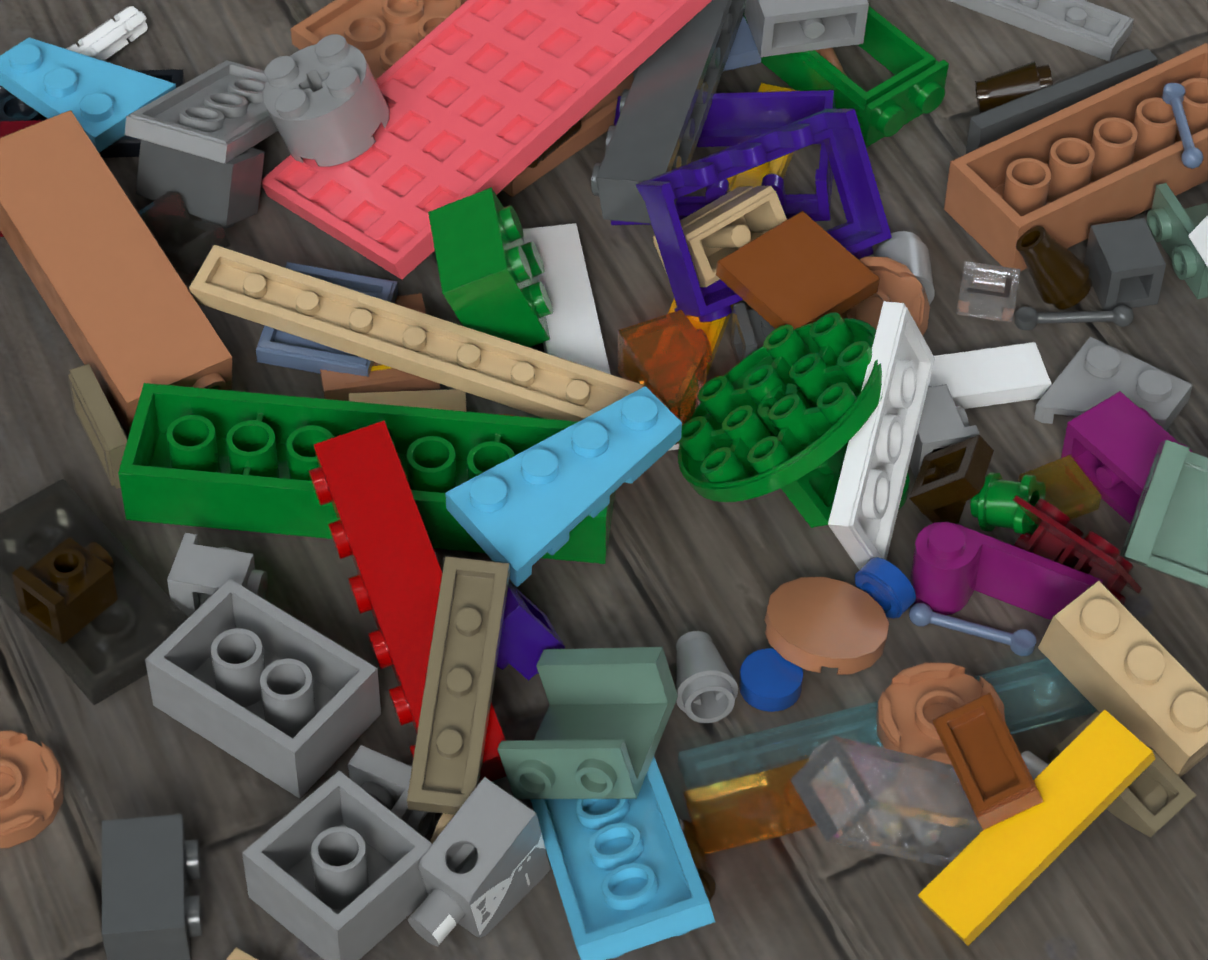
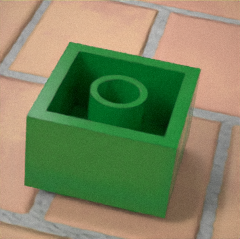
M488 188L428 212L442 294L461 324L529 348L550 340L546 316L553 314V308L541 281L538 282L537 277L545 272L544 265L534 242L531 241L525 244L522 240L524 234L514 208L511 205L503 208L493 189Z

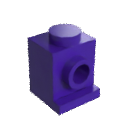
M509 582L497 667L504 670L510 664L529 681L534 675L539 673L536 665L543 650L564 649L566 647L547 616Z

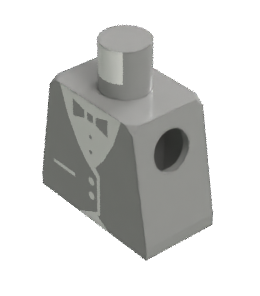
M484 777L421 858L418 868L428 897L408 918V922L424 940L434 946H439L457 924L476 937L486 936L551 870L537 813Z

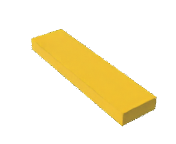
M1104 709L1034 779L1044 802L984 829L918 894V897L949 929L969 946L1155 760L1153 751Z

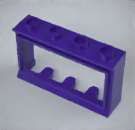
M834 90L714 93L713 101L696 147L734 146L825 109H836ZM618 96L614 125L617 124L620 117L621 96ZM823 140L814 143L821 144L819 169H816L815 176L816 194H785L784 180L776 174H768L762 179L761 186L771 185L776 190L787 220L801 211L805 212L814 221L831 220L833 172ZM724 179L707 186L705 196L679 197L675 205L679 220L729 193L728 180ZM611 220V225H649L648 223Z
M825 109L636 184V188L645 202L677 305L674 308L676 314L695 316L699 318L700 322H710L731 314V305L743 299L721 279L708 287H700L674 199L819 141H824L847 220L846 223L826 230V232L857 259L872 255L874 253L873 245L892 238L855 109Z

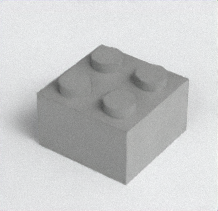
M338 771L242 852L248 896L322 959L360 960L428 897L418 866L421 858L432 843L345 774Z

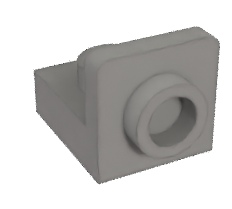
M360 745L348 763L349 778L425 837L432 826L436 813L408 809L407 795L412 766Z

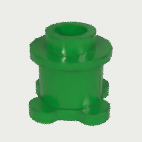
M990 472L985 478L983 488L971 499V515L974 518H978L982 531H992L995 527L1014 529L1015 533L1025 534L1028 532L1033 535L1038 526L1013 499L1017 495L1032 506H1035L1040 498L1045 500V483L1037 481L1035 475L1026 474L1021 482L1003 480L1000 473Z

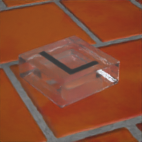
M965 261L956 314L1013 322L1021 269Z

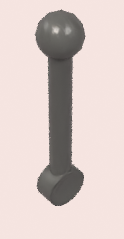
M1126 305L1117 306L1113 311L1037 312L1032 307L1024 306L1016 311L1015 325L1022 330H1031L1037 324L1114 322L1117 326L1126 327L1132 323L1134 312Z

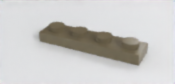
M445 556L407 795L409 810L455 815L479 784L510 578L509 563Z

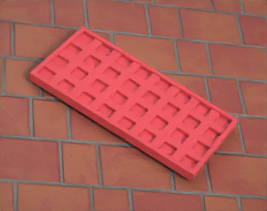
M467 0L376 79L389 108V121L385 129L381 122L377 130L372 134L376 142L366 152L350 161L329 167L318 166L315 159L302 158L304 163H301L290 154L261 180V185L269 198L403 280L435 251L428 212L488 188H492L496 195L500 193L502 189L712 0Z

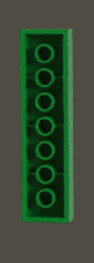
M144 383L118 475L126 520L332 539L328 524L338 521L332 502L320 506L308 471L319 467L313 444L385 420L432 547L435 549L485 553L446 509L445 493L578 421ZM616 490L610 495V504L594 518L588 515L569 532V541L555 554L551 555L547 552L541 558L606 564Z

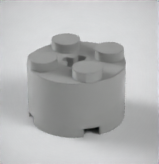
M339 34L328 35L317 44L303 48L290 56L277 57L264 70L267 78L263 89L264 105L289 153L295 160L304 163L302 158L315 159L318 166L329 167L350 161L366 152L376 142L372 134L377 130L381 122L385 129L389 121L388 105L364 55L359 49L348 44L346 39Z

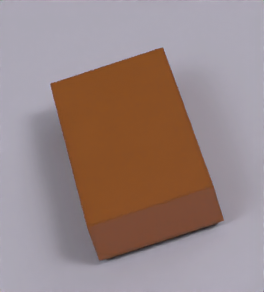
M991 692L932 720L983 830L1044 802Z

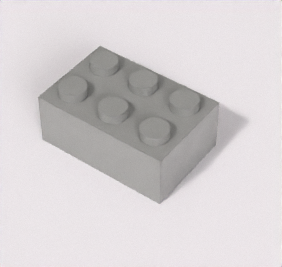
M230 578L145 659L153 706L299 799L381 715L377 667Z

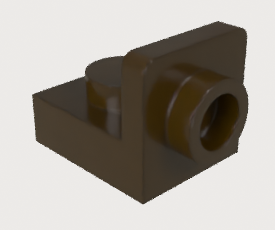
M980 435L924 456L909 499L932 523L950 522L959 524L966 501L976 496L985 484V475L994 450Z

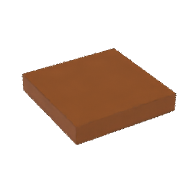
M803 211L717 261L716 276L775 329L786 324L792 325L796 329L816 322L824 315L833 312L841 315L877 293L880 281L878 276Z

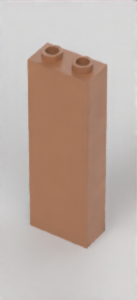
M69 110L1 137L0 231L84 365H90L112 410L127 434L129 435L144 383L231 390V354L72 111Z

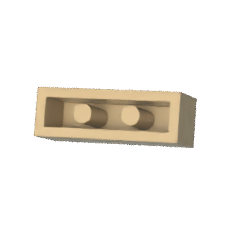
M1097 581L1053 616L1038 649L1100 713L1104 709L1148 748H1152L1180 778L1208 755V692L1100 581Z

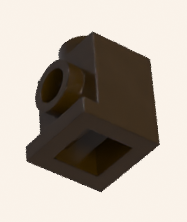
M68 537L29 569L19 566L12 572L20 612L61 644L66 643L118 601L113 573L115 571L113 559L96 542H90L87 546L83 547L71 537Z

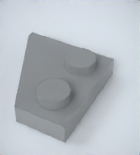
M1089 337L1038 401L1034 419L1041 423L1053 424L1054 414L1077 417L1120 391L1139 408L1145 409L1157 424L1164 430H1167L1189 401L1193 384L1093 337Z

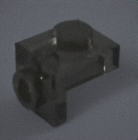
M169 191L138 211L140 217L176 271L183 272L184 274L197 273L214 245L223 248L230 246L221 225L191 219L178 192Z

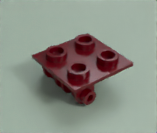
M1015 496L1013 501L1029 516L1038 528L1033 535L1028 532L1022 534L1014 546L1102 579V584L1123 606L1126 597L1120 593L1125 586L1138 594L1140 593L1142 588L1128 574L1133 565L1119 555L1121 551L1092 531H1089L1083 539L1084 533L1069 522L1071 519L1042 498L1038 500L1035 506H1032L1019 496Z

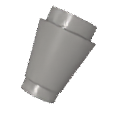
M691 631L682 635L676 643V692L678 695L676 703L695 722L713 723L719 721L733 710L738 694V685L709 634L703 631Z

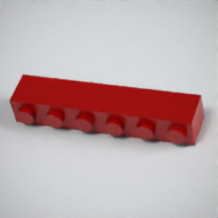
M384 420L313 444L319 467L308 471L320 506L332 502L338 521L329 523L328 527L340 559L352 556L358 575L349 577L348 582L359 613L362 614L371 610L378 630L368 633L379 668L383 669L392 666L399 686L388 689L399 723L402 726L412 722L417 734L443 573ZM492 702L479 783L484 777L494 781L507 776L497 750L501 741H506ZM416 744L409 746L412 758L414 757Z

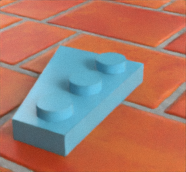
M30 37L0 55V86L47 119L71 110L98 152H101L125 136L126 116L176 89L175 83Z

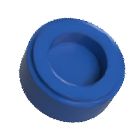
M871 558L855 574L856 587L867 592L879 603L888 618H899L916 600V593L909 579L900 569L883 558Z
M774 648L757 650L747 656L741 665L740 693L744 700L756 709L767 712L785 710L794 705L801 695L803 670L785 660Z

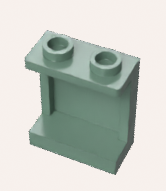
M1164 440L1159 443L1120 556L1127 561L1208 589V458L1190 452L1189 447Z

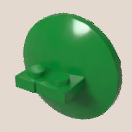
M836 312L826 314L816 322L796 329L789 324L782 325L766 337L762 347L740 361L724 376L714 377L706 382L697 395L700 403L689 421L682 426L681 439L678 441L680 443L678 450L679 469L691 487L700 496L717 502L748 500L781 488L811 528L828 525L848 442L862 428L879 404L882 387L881 363L878 365V359L874 362L870 377L862 390L867 366L872 359V346L876 329L861 320L842 318Z

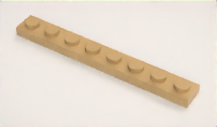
M217 245L212 247L189 287L190 293L199 304L545 419L579 422L644 387V385Z

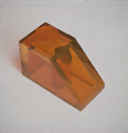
M681 309L618 330V373L623 379L646 386L682 422L683 426L690 420L700 402L697 395L701 387L706 383L707 363L712 360V350L705 332L702 329L696 330Z
M825 753L799 756L683 791L691 822L696 828L697 840L703 854L784 836L843 818Z

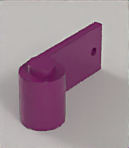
M950 522L933 523L924 527L919 532L915 542L910 582L916 593L914 604L926 603L936 613L952 615L962 610L975 590L1049 620H1052L1053 616L1097 581L1103 583L1102 579Z

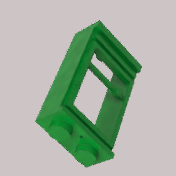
M868 6L864 42L857 45L891 71L894 76L867 92L815 50L761 57V63L794 90H834L836 109H855L866 148L885 136H893L902 126L920 115L933 112L945 97V83L949 63L944 59L940 62L936 61V58L870 6Z

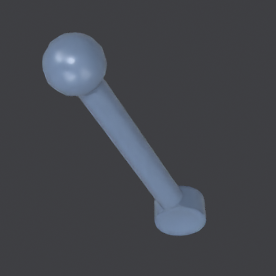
M1168 83L1163 88L1162 99L1165 103L1172 106L1184 148L1181 161L1187 168L1194 169L1202 164L1203 153L1194 145L1182 102L1185 96V88L1179 83Z
M926 603L914 604L909 611L910 621L916 626L924 627L930 623L1007 644L1019 656H1028L1035 649L1036 637L1031 631L1026 629L1009 633L933 612Z

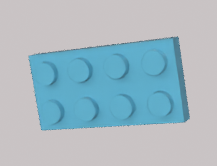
M655 757L652 759L637 799H531L534 812L537 813L545 848L581 960L617 958L627 952L670 937L684 935L691 930L715 922L709 900Z

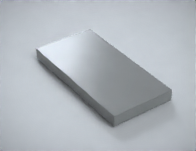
M227 60L126 116L125 135L224 164L278 130L263 102V89L267 81L264 71Z

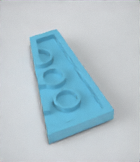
M644 386L445 493L446 509L494 562L509 563V579L518 587L532 574V565L547 552L551 555L555 554L569 541V532L588 515L592 518L598 515L610 504V495L624 482L632 484L681 439L682 422Z

